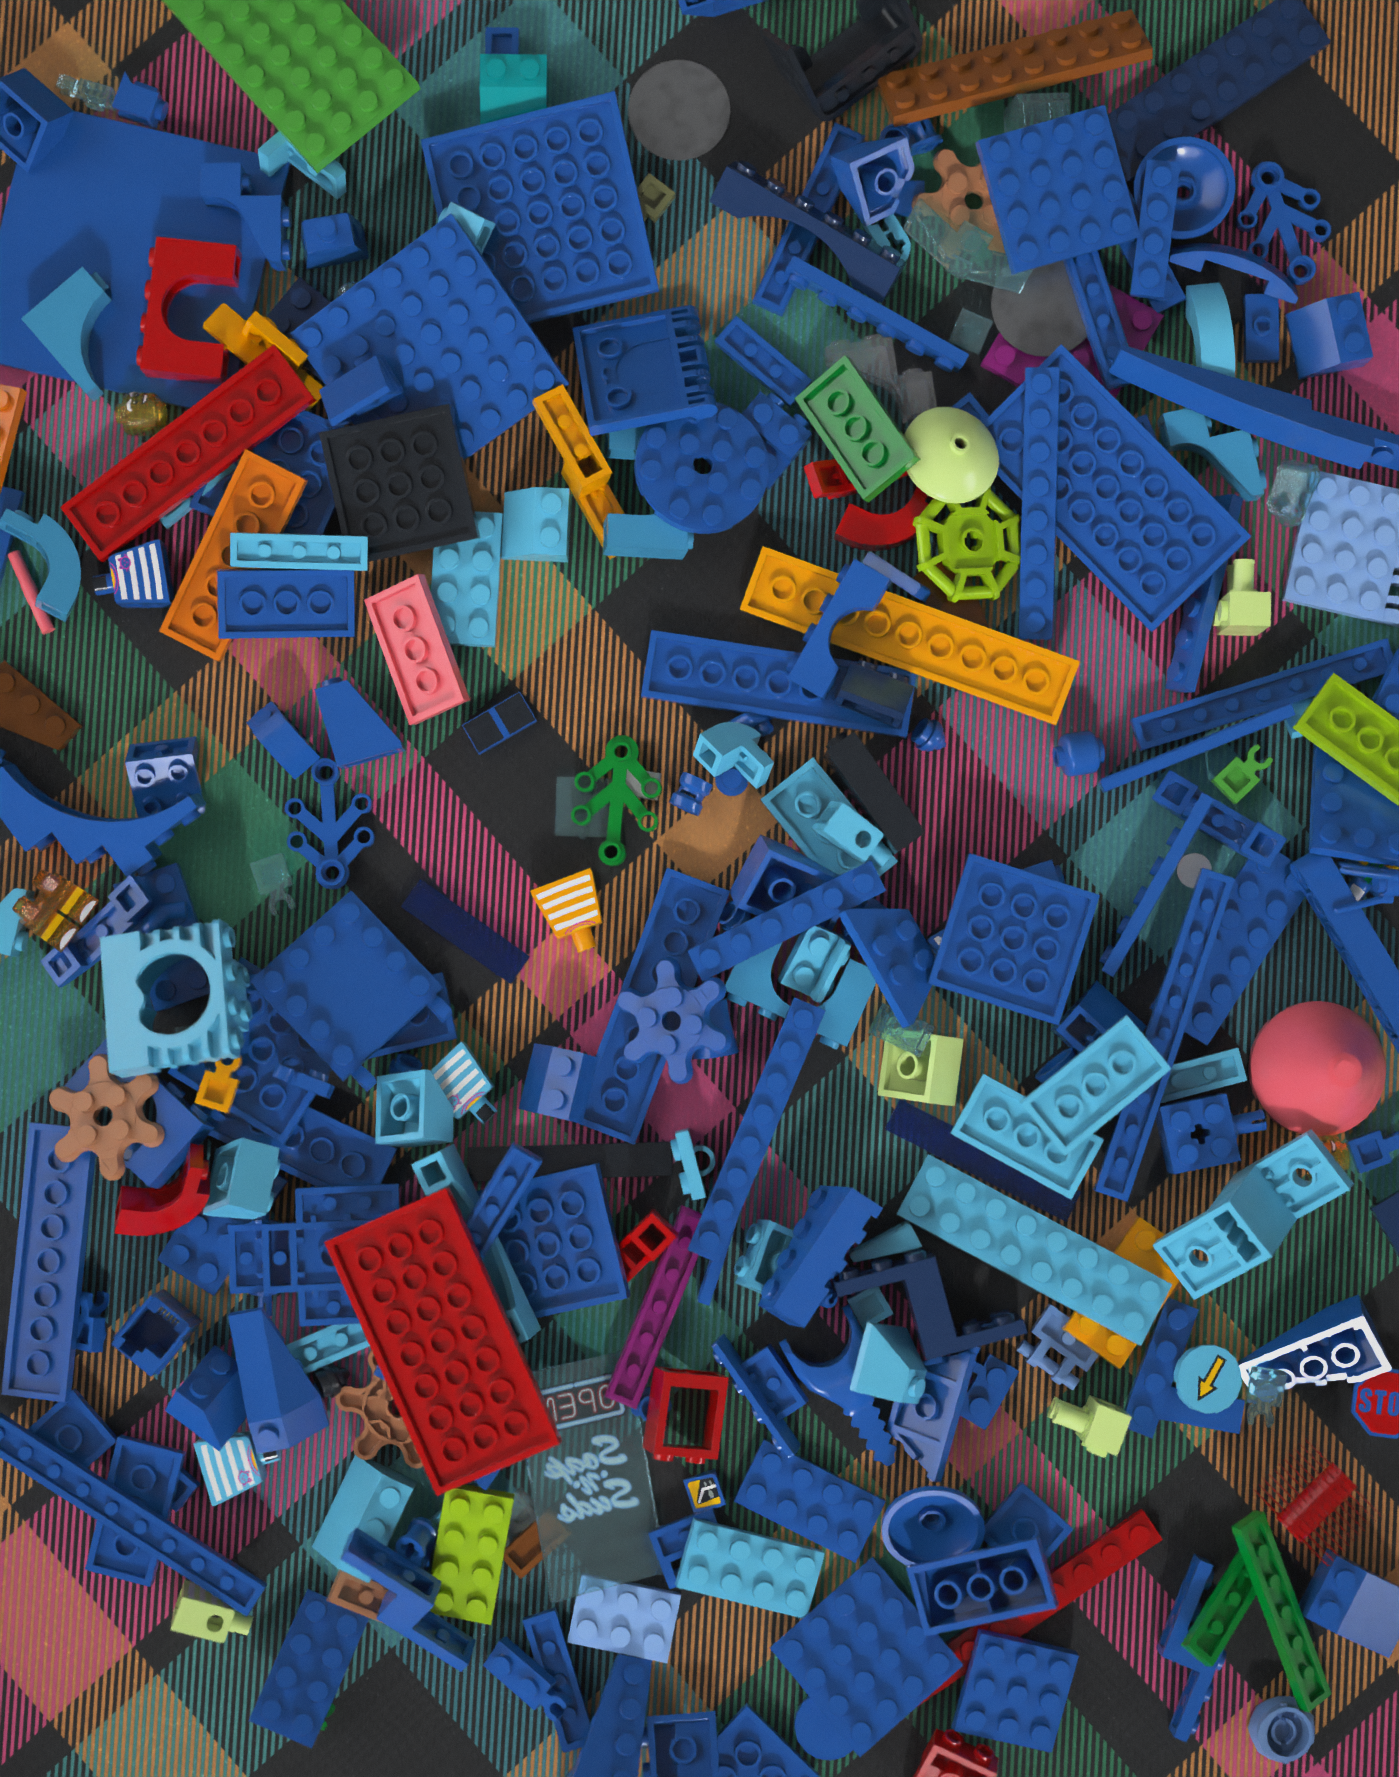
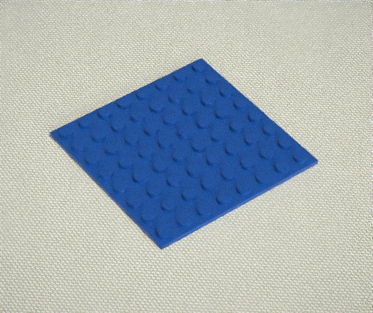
M74 111L64 137L33 171L27 173L16 163L0 227V365L75 382L21 318L83 266L90 275L96 271L109 286L104 292L112 300L96 319L89 339V363L98 386L101 389L130 395L129 393L137 392L133 393V396L143 398V394L148 395V400L187 409L191 408L220 385L147 377L136 362L138 346H143L144 333L141 332L140 328L141 316L143 312L147 313L148 300L145 299L146 280H151L152 267L149 266L150 248L155 247L156 236L237 245L242 254L238 287L211 284L188 286L174 297L168 311L169 327L176 336L190 341L221 344L203 329L204 322L222 303L227 304L247 321L255 310L267 258L245 219L240 214L225 207L205 205L200 196V163L241 162L246 174L251 175L252 192L247 195L283 196L290 163L287 162L275 174L268 177L260 170L258 153ZM230 352L227 379L240 370L242 362L232 352Z

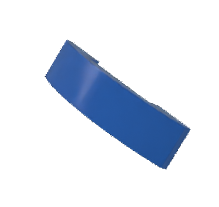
M1213 243L1183 244L1174 246L1170 250L1169 262L1201 272L1205 260L1265 279L1264 294L1293 304L1297 303L1298 290L1284 273L1266 260L1250 252Z
M1169 769L1153 795L1152 800L1185 822L1188 817L1182 814L1190 799L1194 797L1198 800L1201 793L1204 792L1199 790L1197 785ZM1214 799L1212 806L1198 829L1229 849L1267 868H1270L1287 838L1259 822L1251 821Z
M129 875L107 896L110 902L77 932L62 949H60L59 942L40 961L58 987H63L101 960L100 937L129 933L145 915L152 903V899L134 875Z

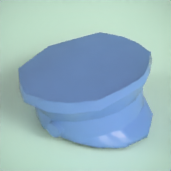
M1272 1697L1255 1707L1247 1728L1258 1753L1270 1760L1283 1764H1289V1762L1295 1761L1307 1753L1310 1746L1314 1743V1716L1310 1712L1299 1710L1294 1697Z

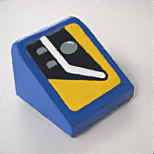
M715 1469L683 1479L694 1513L726 1505Z

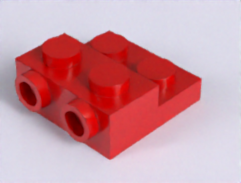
M936 1728L922 1753L921 1763L913 1777H996L999 1758L995 1756L993 1750L987 1745L978 1744L975 1747L964 1742L963 1737L952 1729H947L943 1732Z

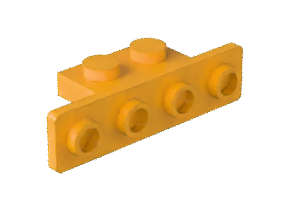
M222 303L204 322L203 329L221 344H224L230 352L246 365L274 344L316 399L314 403L304 410L309 412L322 398L319 390L323 386L302 369L308 355L300 349L294 339H288L282 334L270 318L261 316L255 311L245 321L227 304Z

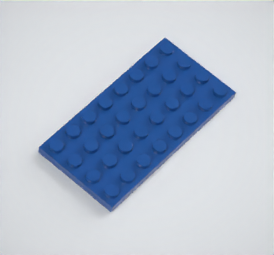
M1061 344L1039 366L1061 368L1056 535L1153 632L1252 536ZM1025 381L983 422L997 445L999 455L997 475L1021 500Z

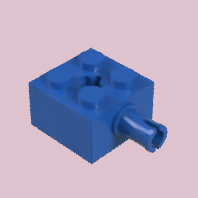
M1214 1093L1160 1104L1156 1115V1123L1167 1172L1179 1174L1241 1161L1236 1139L1238 1135L1267 1130L1266 1122L1252 1123L1254 1120L1265 1119L1263 1110L1258 1109L1257 1111L1233 1115L1230 1112L1227 1093ZM1195 1125L1197 1128L1203 1129V1134L1199 1136V1141L1190 1136V1132H1194L1196 1129Z

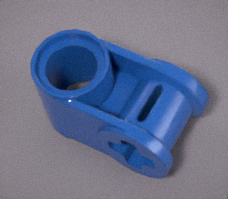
M930 118L897 127L890 124L882 130L879 140L906 136L912 156L929 152L943 142L942 136L937 135Z
M414 1518L408 1526L406 1535L401 1536L396 1542L394 1551L427 1572L431 1564V1555L438 1535L437 1527L427 1518Z

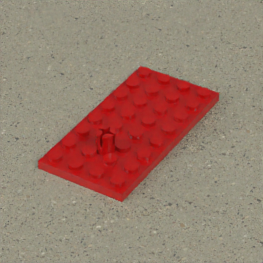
M449 1186L324 1242L436 1496L554 1447L563 1441Z

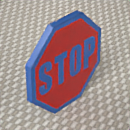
M1391 1369L1361 1382H1356L1353 1385L1350 1412L1370 1436L1399 1438V1369Z

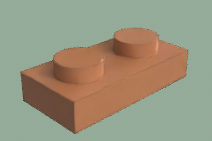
M339 1569L327 1601L381 1622L376 1617L384 1594L389 1589L372 1580L367 1583Z

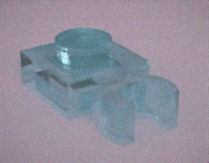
M59 74L56 88L61 89L60 94L81 98L87 107L96 111L103 112L105 108L116 111L112 107L116 96L113 87L82 78L79 81L70 76Z
M281 852L251 862L250 866L260 895L263 896L269 893L271 895L268 904L271 914L273 916L279 915L277 903L280 900H286L289 909L295 910L296 902L285 890V888L293 886L294 883L284 853Z
M1251 1366L1246 1391L1247 1403H1253L1248 1407L1246 1413L1249 1425H1253L1256 1415L1264 1414L1266 1416V1427H1272L1274 1416L1271 1406L1281 1407L1287 1380L1286 1371Z

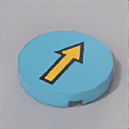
M1202 1344L1186 1350L1177 1361L1174 1370V1382H1176L1178 1390L1176 1392L1179 1399L1185 1405L1201 1413H1218L1230 1407L1238 1397L1242 1385L1241 1369L1236 1358L1226 1349L1212 1344Z

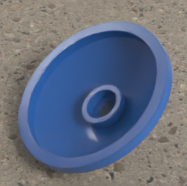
M1176 137L1160 143L1144 157L1136 172L1133 188L1135 205L1139 214L1147 159L1181 162L1178 189H1187L1189 196L1186 198L1176 197L1171 238L1192 239L1202 236L1217 227L1226 217L1234 200L1235 176L1229 160L1215 145L1196 137Z
M924 1486L903 1493L888 1506L881 1524L882 1539L885 1547L895 1559L906 1566L978 1550L985 1534L984 1518L978 1505L966 1494L943 1486Z

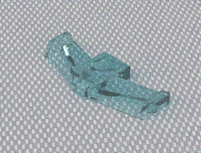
M921 198L918 199L903 228L909 236L945 268L946 272L960 280L967 279L1020 293L1033 271L1032 269L1012 275L1006 254L988 249L993 240V235L965 220L958 232H956Z

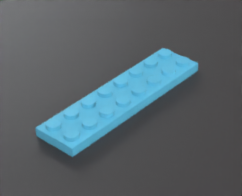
M929 1154L896 1214L1139 1346L1142 1345L1172 1286L1171 1283Z

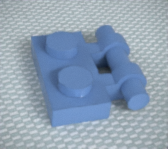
M1049 1303L1030 1329V1332L1040 1338L1037 1345L1033 1346L1026 1340H1022L1016 1351L1026 1357L1025 1361L1033 1367L1038 1366L1050 1374V1379L1056 1384H1064L1073 1390L1080 1380L1070 1373L1073 1367L1078 1365L1087 1372L1099 1355L1062 1329L1069 1320V1317ZM1050 1347H1053L1065 1356L1060 1364L1045 1355Z

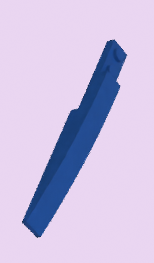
M1121 345L1109 367V373L1202 415L1275 443L1359 470L1364 462H1369L1399 471V435L1312 410V400L1125 345Z

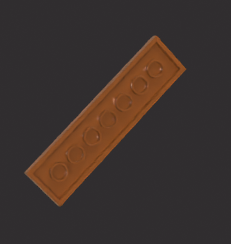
M1128 10L1094 20H1086L1076 25L1052 29L1049 32L1021 37L1004 44L991 45L970 53L957 54L951 58L936 62H927L902 71H893L878 79L877 87L894 127L1151 60L1153 59V48L1133 11Z

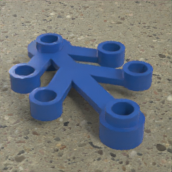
M1271 161L1262 162L1254 168L1251 174V184L1255 190L1245 210L1241 211L1235 221L1236 227L1242 232L1251 231L1258 221L1256 214L1267 197L1271 211L1256 241L1250 244L1247 252L1253 254L1252 248L1259 247L1263 252V255L1259 257L1265 259L1269 251L1268 245L1276 229H1278L1290 263L1286 271L1287 277L1295 285H1304L1315 275L1316 265L1310 257L1302 255L1292 224L1309 232V236L1314 242L1325 241L1331 233V225L1326 220H1316L1284 204L1281 195L1282 193L1298 200L1299 207L1303 211L1309 212L1313 211L1320 203V194L1317 190L1312 188L1305 189L1285 179L1284 171L1277 163ZM1269 175L1272 178V183H1264L1262 176ZM1304 196H1312L1314 204H1307L1304 201ZM1241 217H1250L1252 224L1244 225ZM1315 227H1323L1325 235L1320 236L1316 234ZM1298 267L1302 268L1305 272V276H1296L1294 273V269Z
M321 758L313 764L311 773L313 779L320 784L322 822L306 809L305 803L298 798H291L286 802L285 812L289 817L298 819L324 842V856L309 845L307 836L299 831L289 834L287 846L292 851L302 854L316 867V878L323 887L339 889L349 879L350 871L348 865L363 848L370 847L374 843L375 834L368 827L358 828L354 833V840L340 854L338 853V841L362 814H367L372 810L373 801L367 794L359 793L355 795L352 799V805L336 821L334 783L340 777V769L333 760ZM325 767H331L333 770L332 776L328 779H324L321 776V771ZM360 798L368 800V806L364 810L357 808L356 803ZM298 802L301 805V811L294 815L290 812V806ZM362 831L370 833V840L367 843L359 841V834ZM299 835L303 838V845L299 848H294L292 839ZM333 866L337 867L339 870L338 877L330 879L327 875L328 869Z

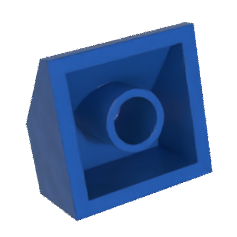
M26 68L0 77V149L29 173L37 167L64 137L74 111Z
M1359 292L1326 298L1285 315L1299 380L1364 367L1373 358Z
M368 353L354 361L353 363L356 368L345 374L343 370H340L325 379L327 385L319 391L332 426L349 425L404 391L384 355H375L373 357L371 353Z
M534 1043L519 1109L582 1124L598 1057Z
M214 1345L176 1390L165 1411L219 1452L245 1421L247 1415L237 1361Z

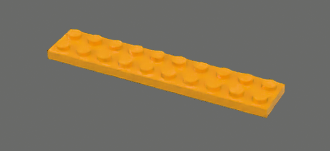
M763 546L740 610L805 634L811 623L817 625L824 614L819 609L828 593L834 595L840 583L836 579L839 574ZM888 591L885 592L875 612L857 611L842 618L835 626L830 639V643L1053 725H1056L1080 663L1078 660Z

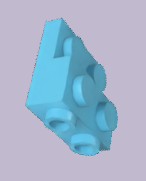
M758 1219L756 1224L753 1223L748 1228L745 1237L746 1242L749 1243L746 1254L738 1258L734 1267V1274L737 1275L735 1283L761 1294L763 1286L772 1278L778 1267V1257L789 1246L793 1238V1230L771 1220Z

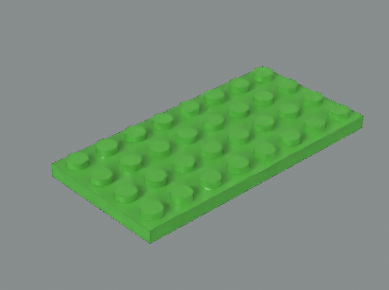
M161 0L316 173L320 172L420 90V86L414 77L342 0Z

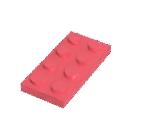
M417 574L364 600L409 725L423 722L470 700L424 574Z

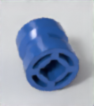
M683 772L679 779L680 787L677 792L672 794L669 803L690 814L699 816L703 808V798L710 794L713 785L692 774Z

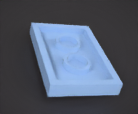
M581 1572L567 1642L668 1663L681 1592Z

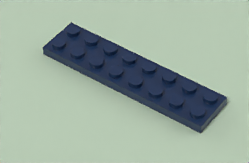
M1302 0L1273 1L1108 114L1126 184L1135 179L1140 163L1154 147L1176 137H1197L1329 46L1330 39Z

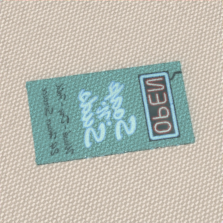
M622 1350L532 1371L563 1440L554 1447L526 1458L549 1597L552 1603H558L561 1600L663 1573L648 1534L649 1531L659 1527L646 1451L643 1448L644 1440L640 1417L633 1415L631 1407L603 1396Z

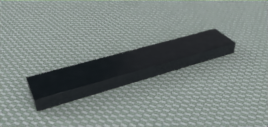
M670 1141L635 1142V1145L631 1143L522 1146L543 1158V1162L533 1178L594 1163H599L603 1178L672 1176ZM510 1146L468 1147V1174L471 1181H489Z

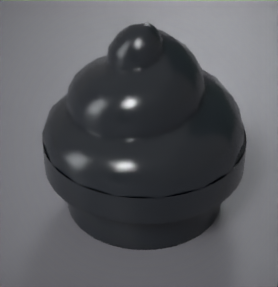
M333 1364L319 1368V1371L313 1373L314 1382L322 1392L323 1398L328 1396L331 1398L336 1397L341 1392L342 1387L346 1385V1379L350 1376V1372L347 1369L339 1368Z

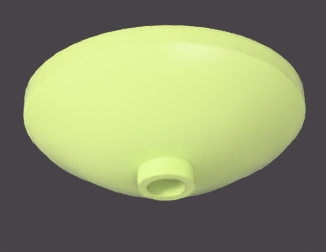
M936 407L918 415L907 428L904 436L920 458L916 464L907 470V473L916 486L930 497L946 503H965L981 496L994 482L999 467L997 445L986 426L970 413L953 407ZM955 442L959 443L963 449L958 448Z

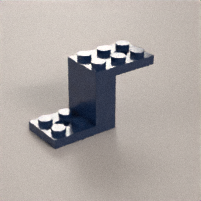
M922 1247L903 1252L904 1258L892 1261L890 1256L871 1260V1267L859 1270L857 1265L844 1267L841 1273L832 1278L838 1297L902 1280L920 1349L927 1360L1027 1333L1024 1320L1016 1312L1010 1313L1009 1309L993 1312L990 1314L991 1319L977 1322V1318L957 1322L958 1328L954 1329L935 1256L930 1251L925 1252Z

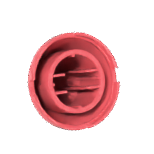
M1310 1001L1285 1008V1010L1263 1025L1251 1047L1248 1074L1255 1098L1258 1099L1263 1109L1274 1122L1298 1134H1303L1312 1129L1317 1137L1343 1133L1358 1125L1372 1112L1384 1088L1386 1061L1379 1038L1361 1016L1339 1004Z

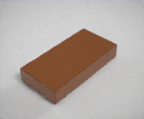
M548 1506L506 1544L503 1560L522 1579L552 1551L549 1546L552 1549L556 1548V1545H559L567 1538L572 1530L564 1521L557 1519L555 1511Z

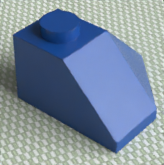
M906 136L858 143L831 156L839 187L864 226L873 224L895 213L900 203L898 197L906 180L910 181L915 170Z

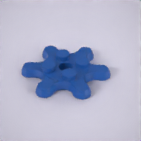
M666 957L661 959L656 966L658 984L654 991L644 994L634 988H627L618 995L617 1001L620 1009L634 1015L639 1024L638 1034L625 1044L624 1055L629 1062L639 1064L644 1062L651 1054H661L668 1062L670 1079L677 1084H685L693 1077L692 1056L696 1050L707 1048L714 1053L721 1054L727 1052L732 1046L733 1040L729 1031L715 1026L710 1018V1011L713 1005L725 997L726 986L721 979L710 977L698 987H688L682 981L679 962L674 958ZM671 1011L677 1012L681 1018L680 1027L675 1031L666 1027V1017L668 1012Z

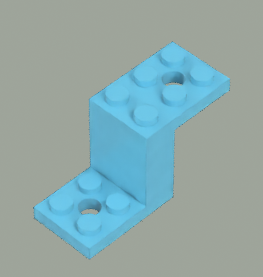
M1310 1129L1235 1173L1207 1211L1160 1237L1152 1246L1195 1300L1271 1258L1297 1219L1347 1192L1354 1183L1314 1131ZM1304 1168L1308 1170L1312 1175V1180L1301 1179L1296 1169ZM1199 1249L1204 1251L1209 1261H1201L1196 1258L1193 1250Z

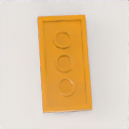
M1137 1217L1113 1253L1172 1284L1162 1304L1163 1306L1179 1280L1152 1246L1164 1234L1141 1217ZM1073 1311L1069 1320L1062 1328L1117 1369H1121L1137 1345L1076 1311Z

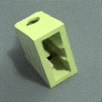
M184 1580L173 1610L171 1630L224 1643L228 1631L247 1637L253 1616L248 1615L246 1617L194 1582Z

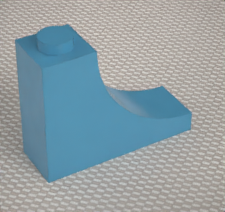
M82 266L21 319L80 388L95 402L104 393L95 381L91 371L88 356L89 339L96 319L112 300L104 292L109 286L95 271L90 275Z

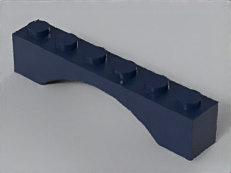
M740 160L739 162L734 161L727 165L709 202L736 218L771 216L791 221L808 229L822 239L837 255L854 288L880 303L889 296L907 263L900 258L901 254L890 246L884 245L881 247L871 241L873 239L872 236L861 229H850L843 224L844 220L838 215L829 211L823 213L815 208V203L806 196L800 194L795 196L786 191V186L779 180L771 177L768 179L756 173L757 168L752 164Z

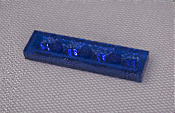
M421 879L401 906L510 984L514 982L531 958Z

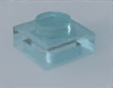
M962 308L948 342L979 354L993 321Z

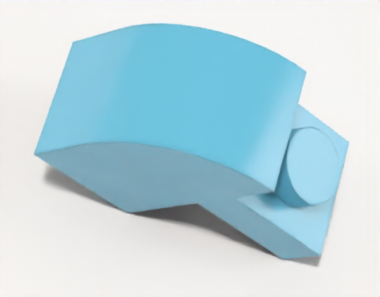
M737 722L720 723L700 733L693 756L714 777L735 767L756 789L766 784L774 761L768 754L757 746L761 734L752 727Z

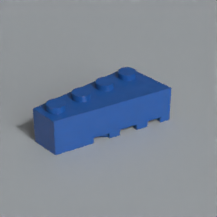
M820 1185L811 1194L808 1201L809 1207L804 1217L795 1225L793 1238L789 1246L778 1257L777 1269L772 1278L762 1288V1297L758 1306L788 1325L806 1327L829 1291V1286L826 1283L829 1279L841 1273L847 1262L844 1256L855 1242L860 1244L867 1234L862 1228L872 1215L877 1218L883 1209L852 1187Z

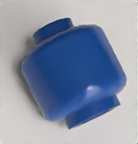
M1080 731L1062 735L1059 738L1057 747L1053 748L1052 756L1055 766L1061 767L1063 773L1068 777L1097 772L1100 764H1103L1105 761V749L1100 737L1096 738L1095 734L1091 731Z

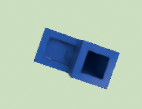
M272 701L246 722L261 744L294 779L299 777L320 758L308 741L293 727Z

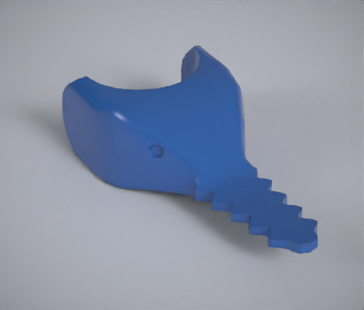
M847 1304L842 1309L849 1323V1339L843 1351L834 1359L826 1362H811L801 1358L792 1349L787 1339L780 1341L779 1344L796 1376L807 1389L842 1407L843 1414L852 1417L851 1426L860 1429L858 1437L867 1439L866 1449L874 1451L873 1460L880 1461L885 1466H889L895 1462L894 1454L897 1447L889 1443L891 1434L883 1431L886 1421L878 1419L880 1408L872 1406L875 1396L849 1390L864 1331L850 1305Z

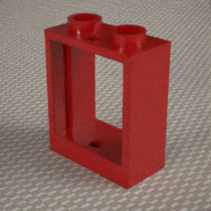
M654 1366L643 1448L653 1454V1459L673 1461L674 1456L685 1457L686 1462L705 1464L706 1459L718 1460L729 1377L714 1371ZM671 1386L710 1390L702 1446L663 1443Z

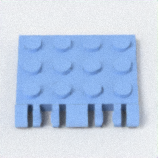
M1313 469L1310 472L1281 601L1399 628V610L1385 608L1386 606L1399 608V596L1388 595L1390 585L1399 587V575H1393V571L1399 572V489Z

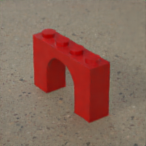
M156 236L155 247H151L149 251V266L152 267L151 280H146L145 299L148 300L147 313H142L140 323L141 332L144 333L143 346H138L136 354L137 365L140 366V369L147 377L221 385L227 380L230 352L224 344L190 341L176 336L169 327L168 311L174 297L188 286L211 284L238 287L242 254L237 245Z

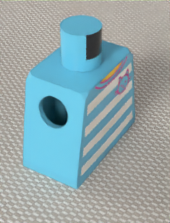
M464 1041L460 1042L431 1070V1073L451 1103L454 1118L459 1120L470 1110L482 1124H485L498 1111L484 1097L494 1088V1084L469 1046Z
M250 1431L234 1433L220 1452L202 1438L194 1443L212 1507L263 1482L267 1478L265 1465L281 1460L280 1450L257 1454Z

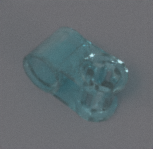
M1286 458L1280 462L1266 504L1268 510L1272 515L1276 516V519L1282 526H1297L1305 518L1311 497L1317 488L1320 478V468L1317 464Z

